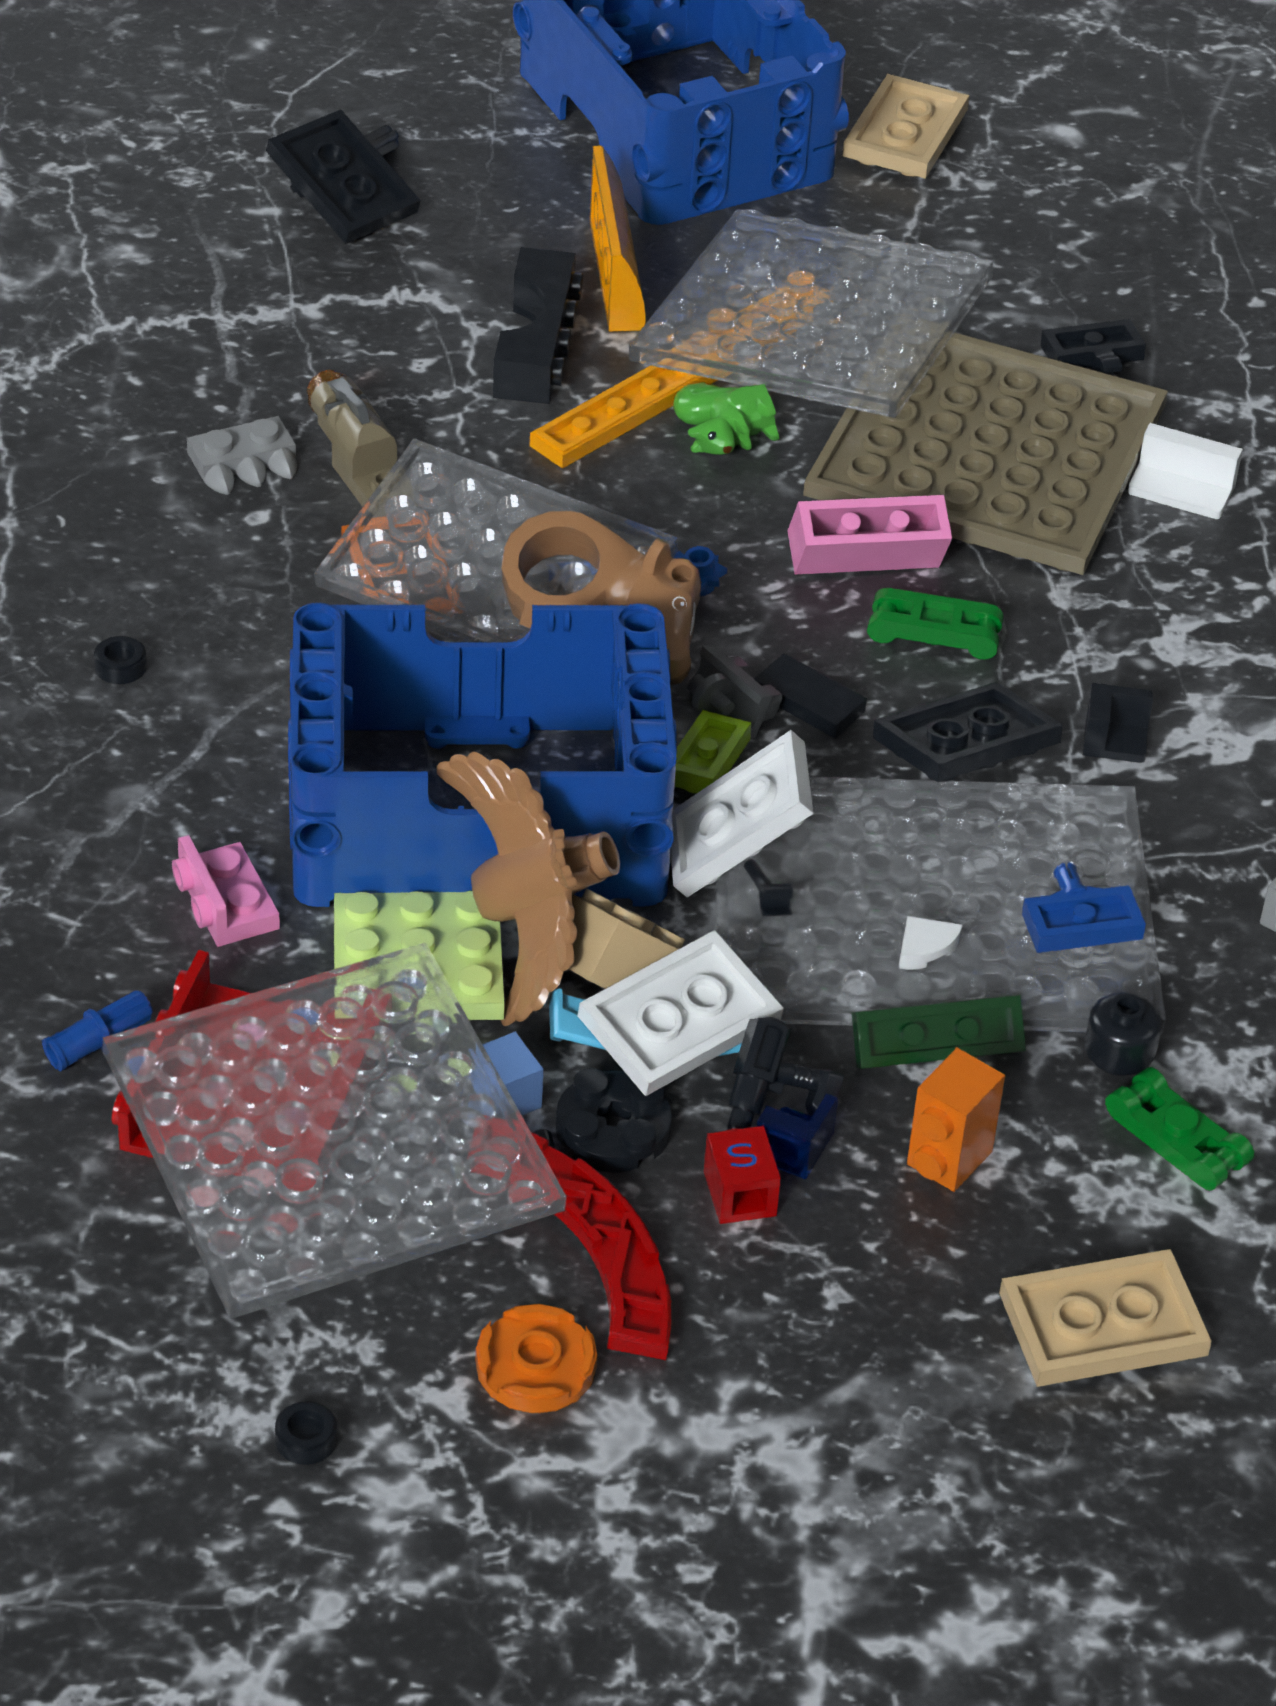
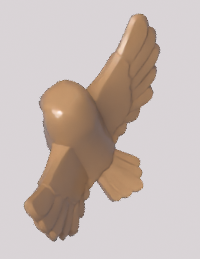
M472 752L468 756L454 754L451 756L450 761H443L437 765V775L459 791L483 817L494 837L498 850L497 855L487 859L471 874L472 891L477 908L483 918L491 921L503 922L515 919L518 928L519 952L514 972L515 977L504 1005V1020H500L503 1026H508L514 1021H524L534 1011L542 1009L547 1003L550 993L558 988L563 972L572 967L574 963L573 943L577 938V928L573 922L575 910L572 905V895L591 885L600 883L608 877L617 875L620 870V858L617 847L607 832L565 837L563 829L554 830L551 826V818L544 810L543 797L537 790L532 788L525 771L518 768L510 769L503 761L499 759L489 760L478 752Z

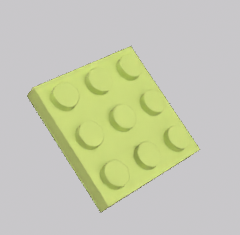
M473 891L334 893L335 1022L357 1021L370 992L392 997V1021L504 1020L500 921H491L481 916L473 896Z

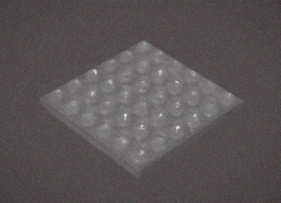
M737 209L629 344V361L744 386L765 384L767 390L771 392L896 418L993 277V260L979 258L969 252L954 253L934 249L932 246L924 243L909 244L894 241L884 235L869 236L849 232L839 226L824 227L805 223L798 218L784 219L764 215L754 209Z
M426 942L103 1037L104 1056L230 1319L565 1211L566 1195Z

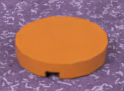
M544 1304L515 1306L504 1311L503 1318L495 1321L492 1325L490 1321L482 1329L475 1355L478 1380L490 1397L510 1409L528 1413L558 1411L577 1402L592 1385L597 1368V1350L594 1336L587 1327L584 1330L581 1325L575 1322L574 1315L562 1308Z

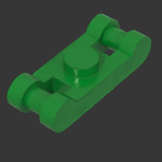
M895 588L880 589L874 596L872 605L874 613L870 616L867 634L875 642L889 643L895 638L931 645L967 649L973 657L985 660L992 658L997 653L999 645L998 633L1001 631L1004 615L1002 610L995 605Z
M1147 1067L1135 1075L1130 1087L1121 1086L1110 1093L1105 1099L1107 1111L1115 1121L1205 1190H1214L1227 1180L1228 1171L1231 1169L1238 1171L1254 1159L1253 1146L1244 1135L1237 1132L1229 1134L1169 1088L1163 1074L1153 1067ZM1146 1104L1150 1108H1152L1154 1112L1150 1113L1142 1106Z

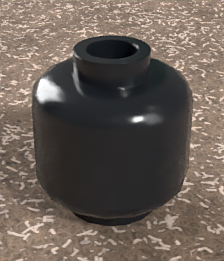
M1126 992L1112 993L1098 999L1090 1010L1084 1047L1088 1058L1098 1068L1117 1076L1137 1074L1149 1067L1156 1057L1162 1026V1019L1157 1008L1147 999L1137 994Z

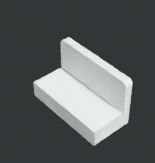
M1149 423L1144 433L1139 465L1129 483L1128 494L1213 519H1220L1236 485L1243 449Z

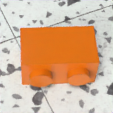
M957 1047L917 1088L907 1165L916 1169L923 1177L934 1180L955 1192L993 1152L1005 1074Z

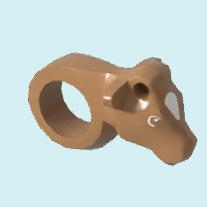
M552 511L527 519L510 534L504 547L501 567L502 581L512 613L520 620V625L531 628L532 605L648 604L656 607L664 616L666 644L670 652V685L679 684L688 676L691 669L690 643L694 634L695 613L701 591V579L698 568L690 560L672 558L669 544L660 538L655 539L645 556L601 523L574 511ZM555 555H573L582 558L598 570L589 584L581 590L567 595H547L534 590L524 581L532 567L541 560Z

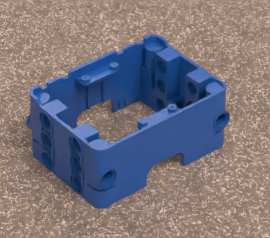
M522 0L516 2L513 6V20L517 33L521 38V76L531 85L559 120L566 119L567 96L571 98L594 126L598 135L599 146H603L611 157L621 179L626 201L636 211L639 218L649 224H668L830 180L834 175L838 132L845 130L849 123L848 108L842 96L846 50L839 41L832 43L829 39V34L814 18L809 19L806 16L805 5L800 0ZM710 41L716 43L742 74L749 73L751 50H753L755 57L760 56L764 63L760 64L758 85L727 92L713 76H708L681 83L679 98L668 93H657L645 99L640 88L620 67V65Z
M310 603L300 607L295 612L293 617V648H290L291 718L288 719V767L293 892L295 898L300 903L313 907H330V901L334 899V893L472 891L471 874L487 859L498 854L494 837L487 823L476 809H464V806H458V809H447L435 804L431 800L428 793V771L344 772V730H425V739L432 748L439 749L446 745H508L511 748L517 749L526 745V741L530 736V730L613 729L615 771H540L539 793L543 797L544 810L549 814L551 826L554 830L563 829L565 837L589 833L597 834L604 831L613 839L620 858L619 873L606 878L600 883L591 885L587 889L610 901L614 898L632 899L633 906L655 905L663 901L667 896L670 851L674 841L673 806L677 760L676 720L673 719L670 652L666 644L664 616L660 610L651 605L641 603L630 605H532V625L530 631L525 637L513 642L439 641L433 638L426 629L425 605H329L326 603ZM586 888L575 893V895L582 897Z

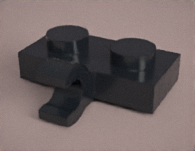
M1130 319L1042 330L1040 344L1046 356L1050 359L1083 368L1092 367L1094 371L1114 376V372L1122 371V364L1125 362L1144 360L1146 343Z

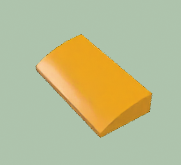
M593 146L590 226L609 332L646 330L644 300L621 179L604 147Z

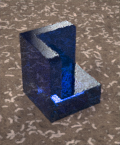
M827 1093L813 1117L789 1107H782L778 1110L766 1106L757 1120V1126H764L778 1169L807 1179L834 1134L838 1097Z

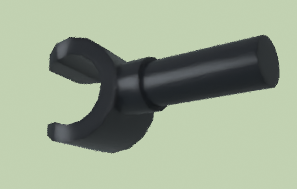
M750 859L746 861L744 869L755 883L759 892L761 915H792L790 899L793 898L792 884L771 883V880L766 877L755 860Z

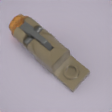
M325 370L315 375L307 387L308 404L317 415L319 426L332 443V466L372 521L388 519L419 509L418 492L397 466V444L395 438L381 421L367 396L345 374L334 370Z

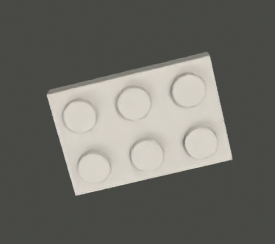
M792 730L673 809L674 841L670 851L673 886L687 898L704 886L716 882L722 874L746 858L755 856L764 846L788 830L797 828L806 818L814 814L805 742Z
M713 930L580 1002L577 1016L640 1091L647 1096L742 1043L749 1019L773 1017L781 1020L784 1008L722 937Z

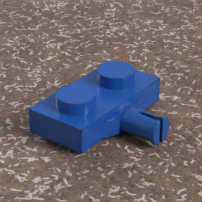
M1068 862L1067 869L1065 863H1062L1054 870V877L1057 879L1060 891L1048 896L1024 898L1022 916L1037 953L1143 940L1146 923L1130 885L1111 888L1085 887L1082 885L1076 866L1071 862Z

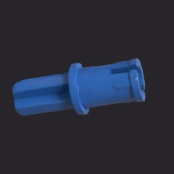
M133 991L97 1012L93 1009L86 1010L83 1013V1019L42 1040L46 1057L52 1066L61 1072L100 1048L103 1051L111 1049L113 1047V1040L151 1019L153 1013L151 1003L143 992Z

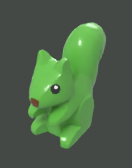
M701 382L688 384L675 395L673 409L677 417L687 424L695 425V427L688 430V435L696 438L690 448L694 453L704 452L726 455L733 451L735 445H739L745 450H750L752 448L750 436L763 432L771 441L779 440L774 416L776 411L765 384L738 388L718 387L717 385H708Z

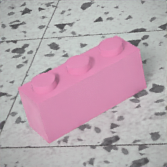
M944 495L798 501L787 531L795 575L939 568L952 540Z

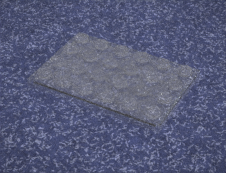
M414 438L319 565L314 575L317 587L363 605H425L426 629L457 642H513L525 637L530 629L520 625V620L512 613L504 591L501 567L504 547L510 534L527 519L552 511L579 512L601 523L645 556L655 539L660 538L669 544L671 557L673 558L678 551V538ZM555 555L541 560L532 567L524 581L534 590L547 595H567L579 591L589 584L598 570L582 558L573 555Z

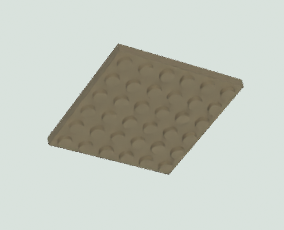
M898 318L806 477L803 496L817 500L944 495L952 538L968 544H975L1007 553L1013 557L1024 558L1056 567L1059 570L1084 575L1140 459L1144 433L1149 423L1157 424L1164 410L1168 390Z

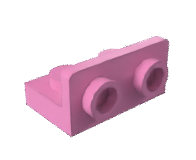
M189 835L178 838L179 859L172 861V870L176 884L181 892L188 890L191 895V907L199 928H208L217 947L280 929L279 912L241 842L198 853Z

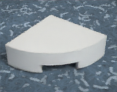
M907 916L899 969H922L927 967V962L936 960L944 955L946 957L950 956L959 944L962 925Z

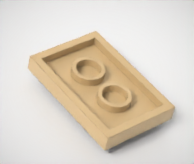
M887 74L844 140L842 156L858 160L865 165H876L899 171L906 176H917L926 179L966 114L970 95Z
M1171 1249L1002 1278L999 1294L1037 1387L1205 1357L1209 1354L1211 1338Z

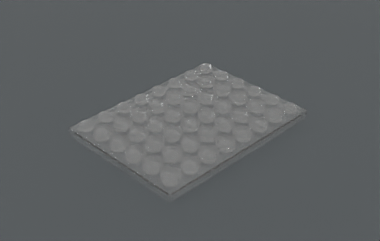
M809 777L814 814L806 818L797 828L788 830L764 846L755 856L746 858L722 874L715 882L716 932L784 1008L781 1021L785 1024L853 1026L852 1011L1016 994L1021 995L1024 1030L1086 1032L1090 1010L1098 999L1108 994L1126 992L1137 994L1147 999L1157 1008L1162 1019L1160 1034H1163L1166 1017L1135 786ZM750 859L755 860L766 877L771 880V883L792 884L793 898L790 899L792 915H761L759 892L755 883L744 869L746 861ZM1068 862H1071L1076 866L1082 885L1085 887L1111 888L1130 885L1146 923L1143 940L1037 953L1022 916L1024 898L1048 896L1060 891L1057 879L1054 877V870L1062 863H1065L1067 869ZM907 916L962 925L959 944L950 956L946 957L944 955L936 960L927 962V967L922 969H899Z

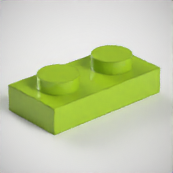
M702 710L677 746L675 787L685 789L691 793H698L728 773L751 739V722Z

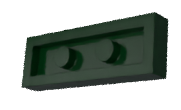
M1014 994L851 1012L856 1066L860 1069L945 1060L957 1047L973 1057L1026 1051L1021 995Z

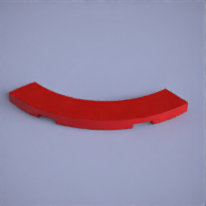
M478 1116L467 1158L466 1174L494 1181L530 1197L552 1212L578 1237L595 1263L606 1291L610 1327L607 1349L666 1360L672 1323L669 1286L666 1284L658 1259L659 1251L646 1225L629 1201L608 1179L581 1158H578L576 1161L571 1159L564 1153L548 1146L549 1140L535 1133L507 1123Z

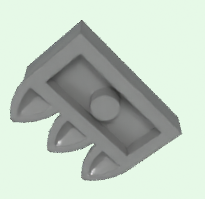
M279 416L258 419L250 423L221 430H212L187 438V453L204 483L214 491L225 495L230 494L234 487L235 474L242 481L256 487H261L266 478L265 467H268L278 476L287 479H293L297 472L296 444Z

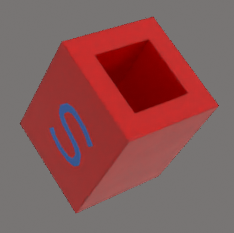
M764 1126L743 1129L732 1128L721 1132L707 1133L704 1175L719 1224L777 1216L781 1178Z

